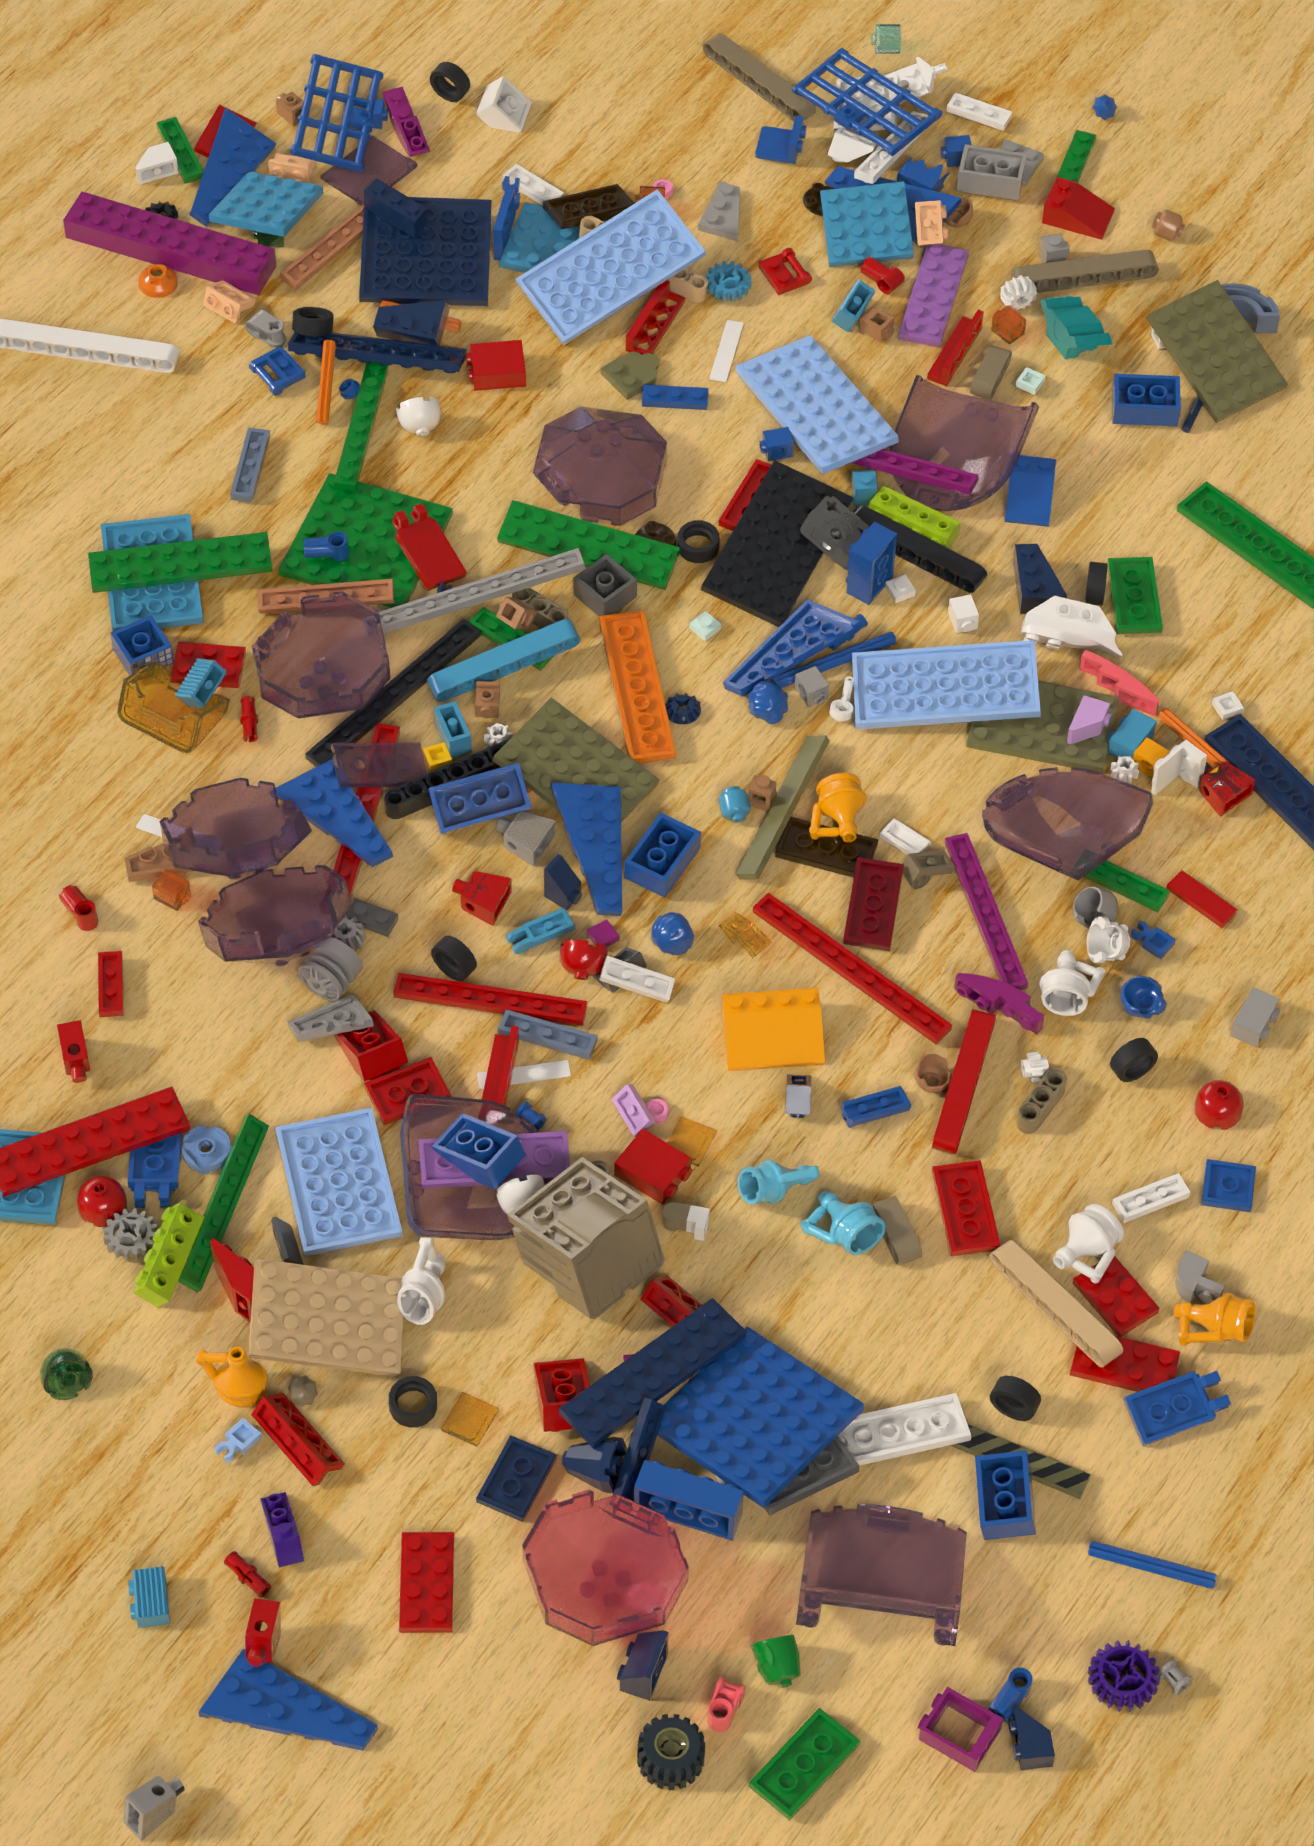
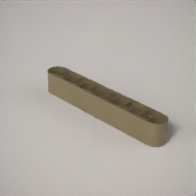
M719 33L703 44L704 53L708 58L793 122L795 116H802L806 120L816 113V107L812 102L799 94L793 93V86L724 34Z
M1139 250L1020 266L1011 272V277L1028 276L1035 284L1037 293L1148 279L1154 277L1158 273L1159 268L1154 253L1151 250Z

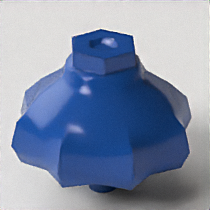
M1104 94L1101 97L1095 98L1092 108L1095 110L1097 117L1107 120L1114 117L1117 105L1114 98Z

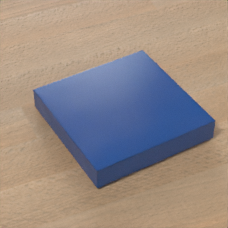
M1207 1159L1201 1205L1251 1213L1256 1166Z

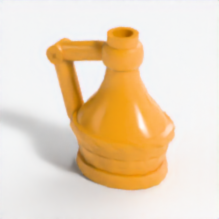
M833 774L823 778L816 787L819 799L818 803L813 805L811 827L809 828L810 836L815 840L819 837H837L840 835L844 842H853L857 838V826L854 823V819L867 801L866 793L862 791L860 779L855 774ZM821 814L834 819L838 823L839 828H820Z
M1228 1292L1211 1303L1204 1305H1193L1191 1302L1176 1303L1174 1317L1180 1319L1178 1333L1180 1345L1186 1346L1189 1343L1200 1342L1222 1343L1229 1340H1237L1241 1343L1247 1342L1255 1324V1300L1252 1298L1242 1299ZM1195 1321L1200 1323L1209 1332L1189 1333V1322Z
M233 1347L228 1353L198 1351L196 1363L201 1365L208 1377L213 1380L218 1395L226 1403L236 1407H249L259 1403L262 1397L266 1395L268 1381L266 1370L260 1363L247 1358L246 1352L241 1347ZM212 1363H220V1364H219V1365L216 1367V1369H215V1367L213 1366Z

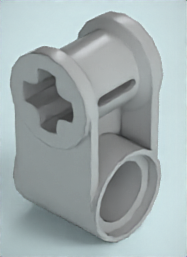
M260 309L245 323V328L250 335L262 340L271 347H279L286 342V336L283 333V322L263 309Z

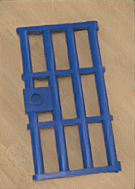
M844 48L836 51L835 54L792 89L793 93L803 96L823 109L827 115L834 116L835 122L847 130L854 129L858 135L868 138L888 151V154L891 156L897 154L943 115V111L928 105L911 94L910 90L903 89L878 73V70L875 68L872 69L851 56ZM842 59L865 75L857 80L834 64ZM828 71L849 84L850 87L843 92L819 76ZM873 79L897 94V96L889 101L865 84ZM813 82L837 98L829 104L807 90L806 87ZM860 91L882 105L883 108L876 113L851 96ZM906 100L929 116L921 121L898 105ZM843 102L846 103L843 108L837 109ZM891 111L915 128L907 133L883 117ZM865 116L869 119L862 125L859 123ZM877 123L899 137L900 140L892 145L869 129Z
M313 54L310 61L312 66L308 84L304 87L305 97L301 114L297 118L298 128L294 144L291 145L290 154L356 172H363V160L367 141L371 137L369 132H372L374 124L373 111L380 81L383 79L384 74L381 71ZM320 65L332 68L328 89L316 87ZM340 70L352 73L348 95L336 92ZM360 75L372 78L368 100L356 97ZM313 95L326 98L321 121L309 118ZM334 100L346 103L341 126L329 123ZM354 105H355V106H359V107H363V108H366V109H362V108H358V107L354 108ZM306 126L319 129L314 151L302 148ZM349 126H351L352 128L360 129L361 131L349 128ZM327 131L339 134L334 156L322 153ZM347 136L359 139L355 162L342 159Z

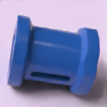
M529 1102L519 1106L514 1114V1119L517 1122L521 1121L531 1133H537L547 1120L546 1116L543 1114L539 1115L534 1111Z

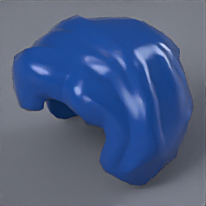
M770 681L759 682L748 695L750 714L758 719L765 720L768 724L779 723L783 719V714L788 711V694L776 683Z
M670 912L659 916L652 926L651 940L663 953L682 955L692 948L694 934L688 920L682 914Z
M1138 975L1129 979L1121 987L1122 1005L1129 1016L1149 1019L1153 1015H1159L1165 1011L1167 1003L1164 999L1162 986L1157 980Z

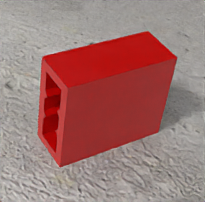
M522 340L470 344V353H466L467 366L472 367V369H468L469 382L474 384V391L526 387V369Z
M645 1129L638 1133L614 1162V1176L662 1205L668 1198L672 1199L675 1196L680 1183L687 1181L692 1174L690 1156Z

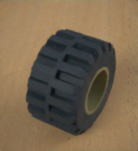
M668 1714L662 1715L661 1720L655 1717L651 1720V1725L647 1723L643 1727V1732H640L638 1741L637 1764L638 1767H641L640 1773L642 1776H648L647 1781L650 1784L656 1782L657 1788L663 1789L664 1786H669V1790H674L675 1786L679 1785V1788L682 1789L686 1787L687 1781L692 1784L695 1781V1776L699 1777L705 1758L704 1735L702 1731L698 1732L699 1726L696 1723L691 1725L690 1719L687 1717L682 1720L679 1719L678 1714H674L673 1718H668Z

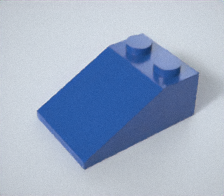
M1012 454L1005 522L1049 527L1056 459Z
M461 1113L432 1145V1149L454 1166L476 1182L492 1189H496L526 1156L517 1135L464 1113Z

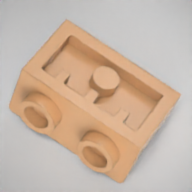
M276 153L274 159H269L268 162L269 175L294 179L295 181L310 183L317 167L314 160Z
M941 200L915 202L918 246L945 245V240L948 239V228L943 225V218H947L946 205L942 206Z
M222 280L207 286L203 305L231 322L236 323L239 321L241 311L254 307L256 299Z

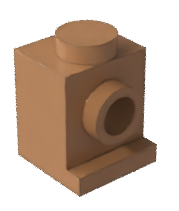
M293 92L283 93L276 101L277 113L294 126L298 123L297 118L301 114L304 100Z
M875 306L860 319V333L862 335L866 333L881 342L884 338L890 339L894 333V318Z
M505 597L499 606L496 617L515 630L528 631L537 611L516 598Z
M477 681L475 717L498 718L500 682Z
M754 775L748 788V798L751 807L768 812L777 796V782L771 780L766 775ZM757 795L766 797V802L756 799Z

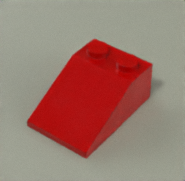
M1056 177L1044 204L1042 223L1102 240L1115 212V208L1079 183Z
M375 1010L368 1012L373 1020V1027L334 1034L355 1072L364 1082L378 1078L379 1075L390 1070H397L402 1065L408 1063L401 1037Z
M584 1358L533 1363L543 1431L558 1432L573 1429L559 1414V1408L591 1386Z

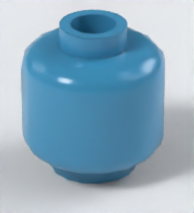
M738 786L724 789L718 798L723 818L732 820L733 823L744 821L746 815L751 812L747 792Z

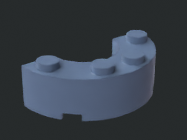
M1236 283L1222 284V287L1245 321L1253 326L1255 333H1277L1280 313L1276 303L1270 296L1265 297L1260 293L1261 290L1249 285Z

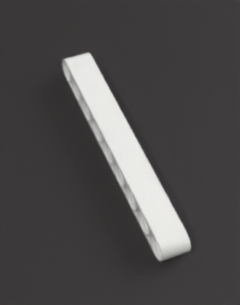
M0 319V348L163 373L174 371L180 354L179 349L175 345Z

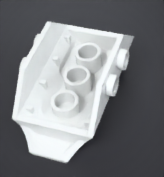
M1054 596L1027 612L1023 619L1020 636L1024 638V641L1035 640V644L1037 642L1046 643L1047 648L1059 650V647L1063 646L1080 649L1096 648L1118 659L1122 657V653L1115 643L1116 632L1099 606Z

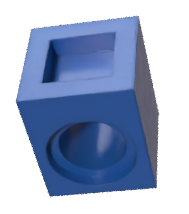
M789 427L763 431V440L759 441L761 453L766 455L767 461L793 457L794 443Z

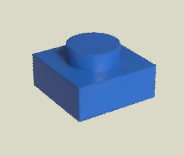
M376 99L373 111L374 129H382L383 122L388 119V108H385L384 99Z

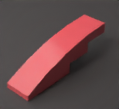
M1085 649L1081 657V671L1098 677L1097 685L1115 692L1114 696L1119 697V702L1156 717L1159 699L1144 684L1109 660Z

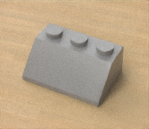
M965 144L958 171L956 191L1019 200L1027 154Z

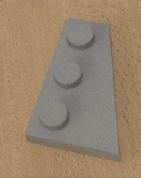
M724 182L719 183L698 224L699 231L738 241L740 187Z
M354 994L288 1022L289 1029L298 1042L374 1026L372 1018Z

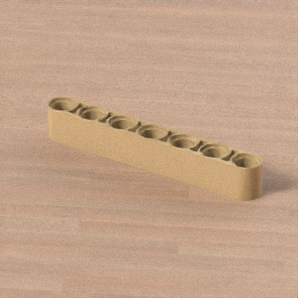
M593 216L582 218L579 238L605 222ZM687 267L668 279L670 281V290L694 303H700L705 300L708 280L704 275Z
M1007 1241L989 1254L993 1266L1099 1367H1104L1123 1353V1347L1119 1340L1014 1241Z

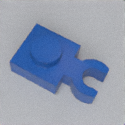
M1139 921L1137 927L1142 932H1138L1135 929L1131 930V938L1136 941H1143L1141 947L1159 959H1162L1175 945V938L1157 927L1151 931L1143 921Z

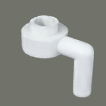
M851 676L845 678L841 699L834 700L830 706V716L839 722L847 721L852 717L853 705L849 701L854 678Z

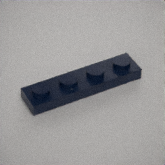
M643 1399L612 1496L631 1505H634L635 1483L644 1460H650L666 1406L652 1399Z

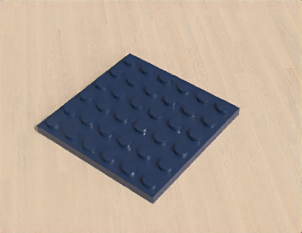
M409 197L427 208L428 225L415 238L364 208L359 302L381 303L385 300L394 303L412 304L446 300L448 305L488 306L492 200Z

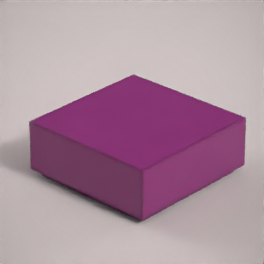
M607 919L587 929V935L595 946L597 942L608 947L620 940V935Z

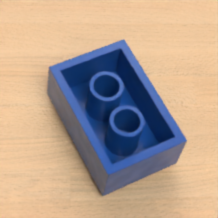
M1114 374L1112 386V424L1178 426L1181 412L1180 376Z
M874 522L869 528L864 529L856 543L853 542L848 549L847 594L870 605L885 587V582L894 577L897 533Z
M660 812L625 860L624 878L666 898L700 850L701 831Z
M1027 1450L975 1456L980 1527L984 1540L1036 1535L1031 1464Z

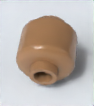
M1166 209L1162 213H1157L1152 228H1154L1155 235L1172 241L1176 236H1181L1185 225L1182 224L1183 219L1181 215Z

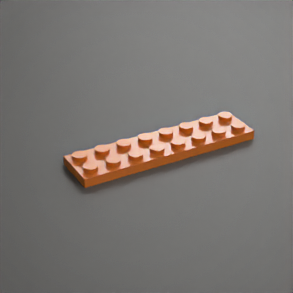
M644 610L599 616L628 756L639 764L676 759V751Z

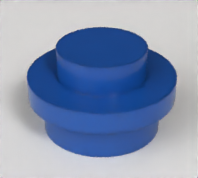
M353 379L345 380L339 387L340 395L343 399L356 397L360 384Z

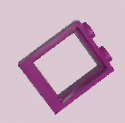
M947 1687L943 1694L938 1693L931 1705L933 1710L929 1716L924 1714L918 1724V1729H920L919 1740L975 1772L1000 1733L1003 1718ZM947 1707L985 1727L970 1752L933 1732L934 1727Z

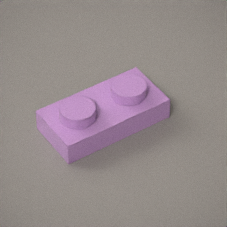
M626 1084L613 1097V1103L634 1137L642 1129L648 1130L655 1123L654 1118L634 1085Z

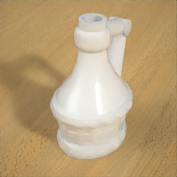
M1065 950L1060 953L1057 959L1058 968L1045 973L1040 979L1039 986L1042 992V1003L1049 1011L1058 1015L1074 1016L1086 1009L1088 1004L1087 997L1094 996L1104 977L1105 969L1102 967L1095 968L1076 961L1073 952ZM1077 971L1092 976L1091 981L1089 982V980L1083 974Z
M1091 1204L1086 1206L1083 1212L1071 1215L1068 1222V1243L1056 1252L1053 1262L1060 1269L1071 1266L1073 1269L1089 1277L1093 1283H1099L1115 1256L1113 1246L1121 1242L1124 1230L1119 1220L1107 1208L1099 1204ZM1081 1256L1101 1257L1095 1269L1076 1258Z
M432 1237L420 1238V1248L414 1267L408 1270L402 1277L401 1289L398 1292L397 1303L400 1312L409 1322L417 1325H424L430 1322L435 1315V1311L441 1308L445 1300V1290L439 1276L445 1270L446 1260L442 1255L436 1253Z

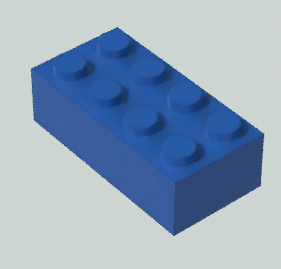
M519 763L428 788L441 834L532 808Z
M644 1460L634 1486V1510L733 1541L743 1514L744 1490H740L732 1484L724 1485L715 1482L712 1478L706 1476L698 1477L692 1475L684 1469L666 1467L658 1461L650 1462Z

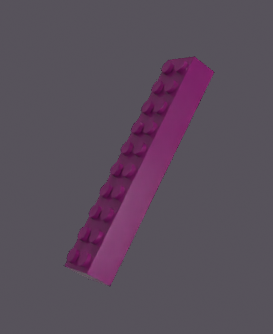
M82 191L63 219L65 236L68 239L151 264L166 265L175 271L216 283L223 280L241 291L258 296L277 267L274 248Z

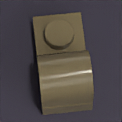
M944 850L911 853L907 855L903 862V874L914 889H919L928 884L934 875L952 874L956 868Z

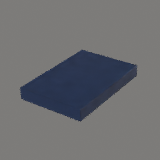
M510 1435L476 1497V1502L523 1522L555 1464L557 1455Z

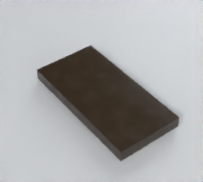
M618 184L543 201V209L563 230L579 226L582 218L586 216H593L599 220L613 218L635 203Z
M790 817L775 852L776 858L854 878L857 857L873 859L878 846V839L856 834L857 838L853 842H844L840 835L837 837H819L814 840L809 832L811 822ZM820 824V828H832Z

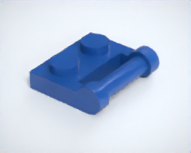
M282 346L254 359L249 364V369L260 376L269 386V390L274 396L281 394L283 389L306 378L305 371ZM268 365L279 377V380L275 381L263 367Z

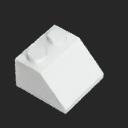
M502 76L486 86L476 115L491 128L519 133L523 129L532 102Z

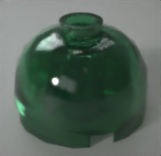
M62 1348L53 1351L44 1359L40 1368V1379L44 1390L52 1398L68 1400L79 1396L76 1392L81 1391L83 1388L86 1390L90 1386L93 1379V1371L82 1353L74 1349Z

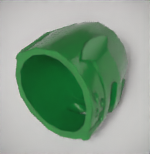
M794 1635L780 1636L752 1643L751 1647L754 1658L758 1659V1671L766 1684H781L782 1688L792 1685L791 1680L801 1675L799 1650Z

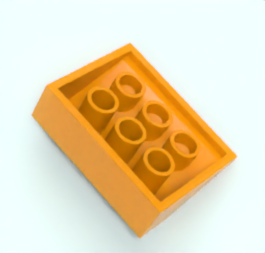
M819 988L722 994V1019L728 1071L825 1064Z

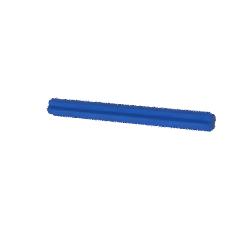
M893 632L885 633L784 672L773 678L772 682L781 688L795 683V674L814 666L822 673L852 661V653L879 651L896 644V636Z

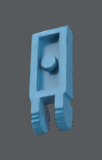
M561 908L523 924L522 927L509 932L506 935L508 943L520 941L512 948L515 954H520L528 951L531 947H536L574 931L575 924L565 908Z

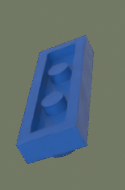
M643 385L642 407L707 410L709 388Z

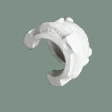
M1096 917L1091 923L1089 933H1087L1086 945L1090 960L1101 964L1106 960L1114 961L1117 959L1122 961L1130 947L1127 925H1118L1116 922H1110L1107 917Z

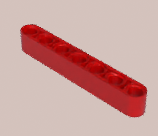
M972 1009L935 1131L932 1149L957 1154L996 1020V1015Z

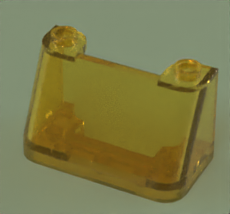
M155 661L125 678L117 712L121 721L182 753H190L195 750L226 714L229 707L230 699L220 694H213L204 710L189 708L175 696V692H178V690L170 687L171 674L169 670Z

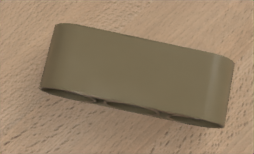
M990 345L973 379L970 394L992 400L1009 366L1012 351Z
M531 588L512 593V598L518 599L531 609L537 611L532 623L541 629L558 621L568 619V612L565 608Z
M1058 1068L1048 1070L1020 1106L1017 1127L1021 1132L1031 1134L1037 1131L1063 1097L1067 1081L1064 1071Z
M893 1196L872 1203L871 1205H873L876 1215L885 1222L886 1228L883 1238L895 1263L901 1265L922 1258L919 1241L897 1197Z

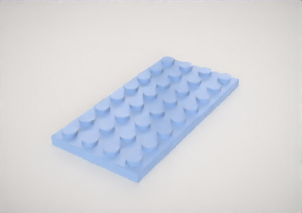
M657 189L516 278V283L561 343L565 345L706 256V251Z
M811 335L735 366L738 376L783 428L789 427L794 442L821 474H825L899 442V436Z
M1035 640L852 653L856 730L1041 717Z

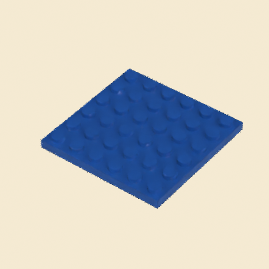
M747 1326L745 1328L747 1331L745 1338L702 1368L664 1404L666 1409L658 1436L727 1484L735 1485L740 1490H744L746 1497L764 1508L864 1411V1403Z

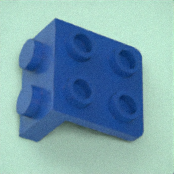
M795 116L792 130L768 126L762 127L755 157L796 164L798 153H801L803 148L802 138L806 137L807 126L803 125L804 117Z

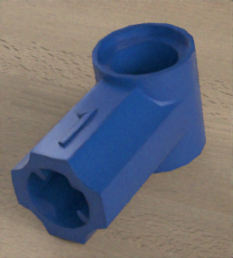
M333 532L328 537L304 539L305 558L331 557L335 561H343L349 557L348 540L343 532Z
M1023 1667L1013 1669L988 1710L1003 1718V1721L1008 1723V1720L1013 1716L1014 1709L1019 1707L1023 1699L1031 1691V1673ZM1015 1680H1022L1026 1683V1686L1018 1687L1013 1682Z

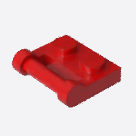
M786 248L780 254L759 261V269L778 295L805 286L812 281V276L798 262L792 248ZM789 262L799 277L794 278L784 263Z

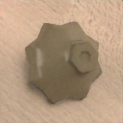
M306 1375L300 1378L293 1377L292 1384L288 1387L290 1399L295 1401L300 1407L306 1404L312 1405L318 1394L316 1383Z

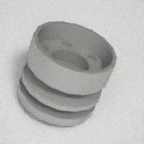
M325 937L312 952L313 955L308 956L306 961L300 966L298 974L303 984L311 992L324 1000L333 1002L341 997L348 988V983L354 981L363 969L359 956L352 948L336 938Z

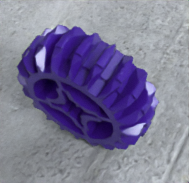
M1117 1640L1114 1647L1107 1643L1104 1650L1099 1648L1096 1652L1097 1657L1093 1656L1091 1658V1666L1088 1667V1675H1090L1088 1683L1093 1686L1092 1693L1099 1694V1703L1107 1700L1108 1709L1113 1704L1118 1705L1117 1709L1119 1712L1123 1706H1126L1129 1712H1131L1134 1704L1141 1709L1144 1702L1149 1703L1152 1699L1151 1695L1157 1693V1686L1160 1683V1678L1157 1676L1160 1669L1155 1666V1657L1148 1658L1150 1653L1148 1649L1141 1652L1140 1644L1135 1645V1648L1130 1647L1129 1640L1126 1641L1125 1646H1121V1643ZM1134 1664L1142 1671L1144 1678L1141 1677V1673L1134 1669ZM1127 1669H1128L1127 1675L1122 1678L1121 1682H1119V1681H1120V1677H1122L1123 1674L1125 1675V1673H1126V1671H1127ZM1103 1674L1107 1675V1678L1114 1683V1687L1108 1684Z

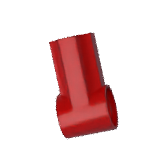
M873 257L865 259L861 266L860 272L875 281L880 291L884 294H890L905 281L904 274L897 267L888 268Z
M69 885L63 888V891L59 894V899L76 919L78 927L84 931L96 928L99 920L95 904L88 900L77 886Z

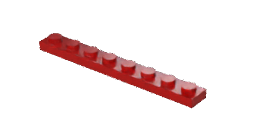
M398 973L393 992L394 998L504 1014L505 1010H510L545 1021L578 1026L584 1025L588 1001L405 973Z

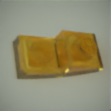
M737 912L719 925L731 942L734 944L738 941L752 958L756 957L772 943L759 928Z

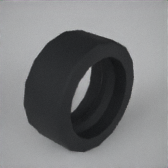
M451 62L440 63L430 75V84L433 90L440 97L450 102L460 101L471 86L467 74L462 68ZM445 77L452 81L455 86L451 85Z
M320 307L298 308L293 312L292 329L294 332L305 336L329 335L333 331L334 314Z
M693 520L684 524L677 534V547H680L681 557L693 563H704L712 560L719 551V532L717 528L703 520ZM692 536H704L711 540V544L703 548H695L685 543V540Z
M1089 563L1085 603L1103 606L1108 569L1107 563Z
M444 936L431 949V956L436 965L453 980L464 981L477 967V961L473 953L463 942L455 937Z
M1136 1038L1127 1042L1115 1052L1111 1058L1110 1067L1121 1081L1131 1082L1139 1079L1152 1069L1157 1062L1158 1053L1147 1039Z
M1005 1375L1000 1377L989 1395L991 1403L1000 1413L1019 1421L1031 1420L1041 1403V1395L1037 1389L1025 1380L1015 1376Z
M407 1376L398 1380L392 1386L389 1392V1411L393 1419L400 1425L409 1428L423 1426L435 1416L437 1411V1392L433 1384L427 1379L419 1376ZM418 1391L427 1396L428 1405L419 1412L409 1413L399 1408L398 1399L406 1392Z

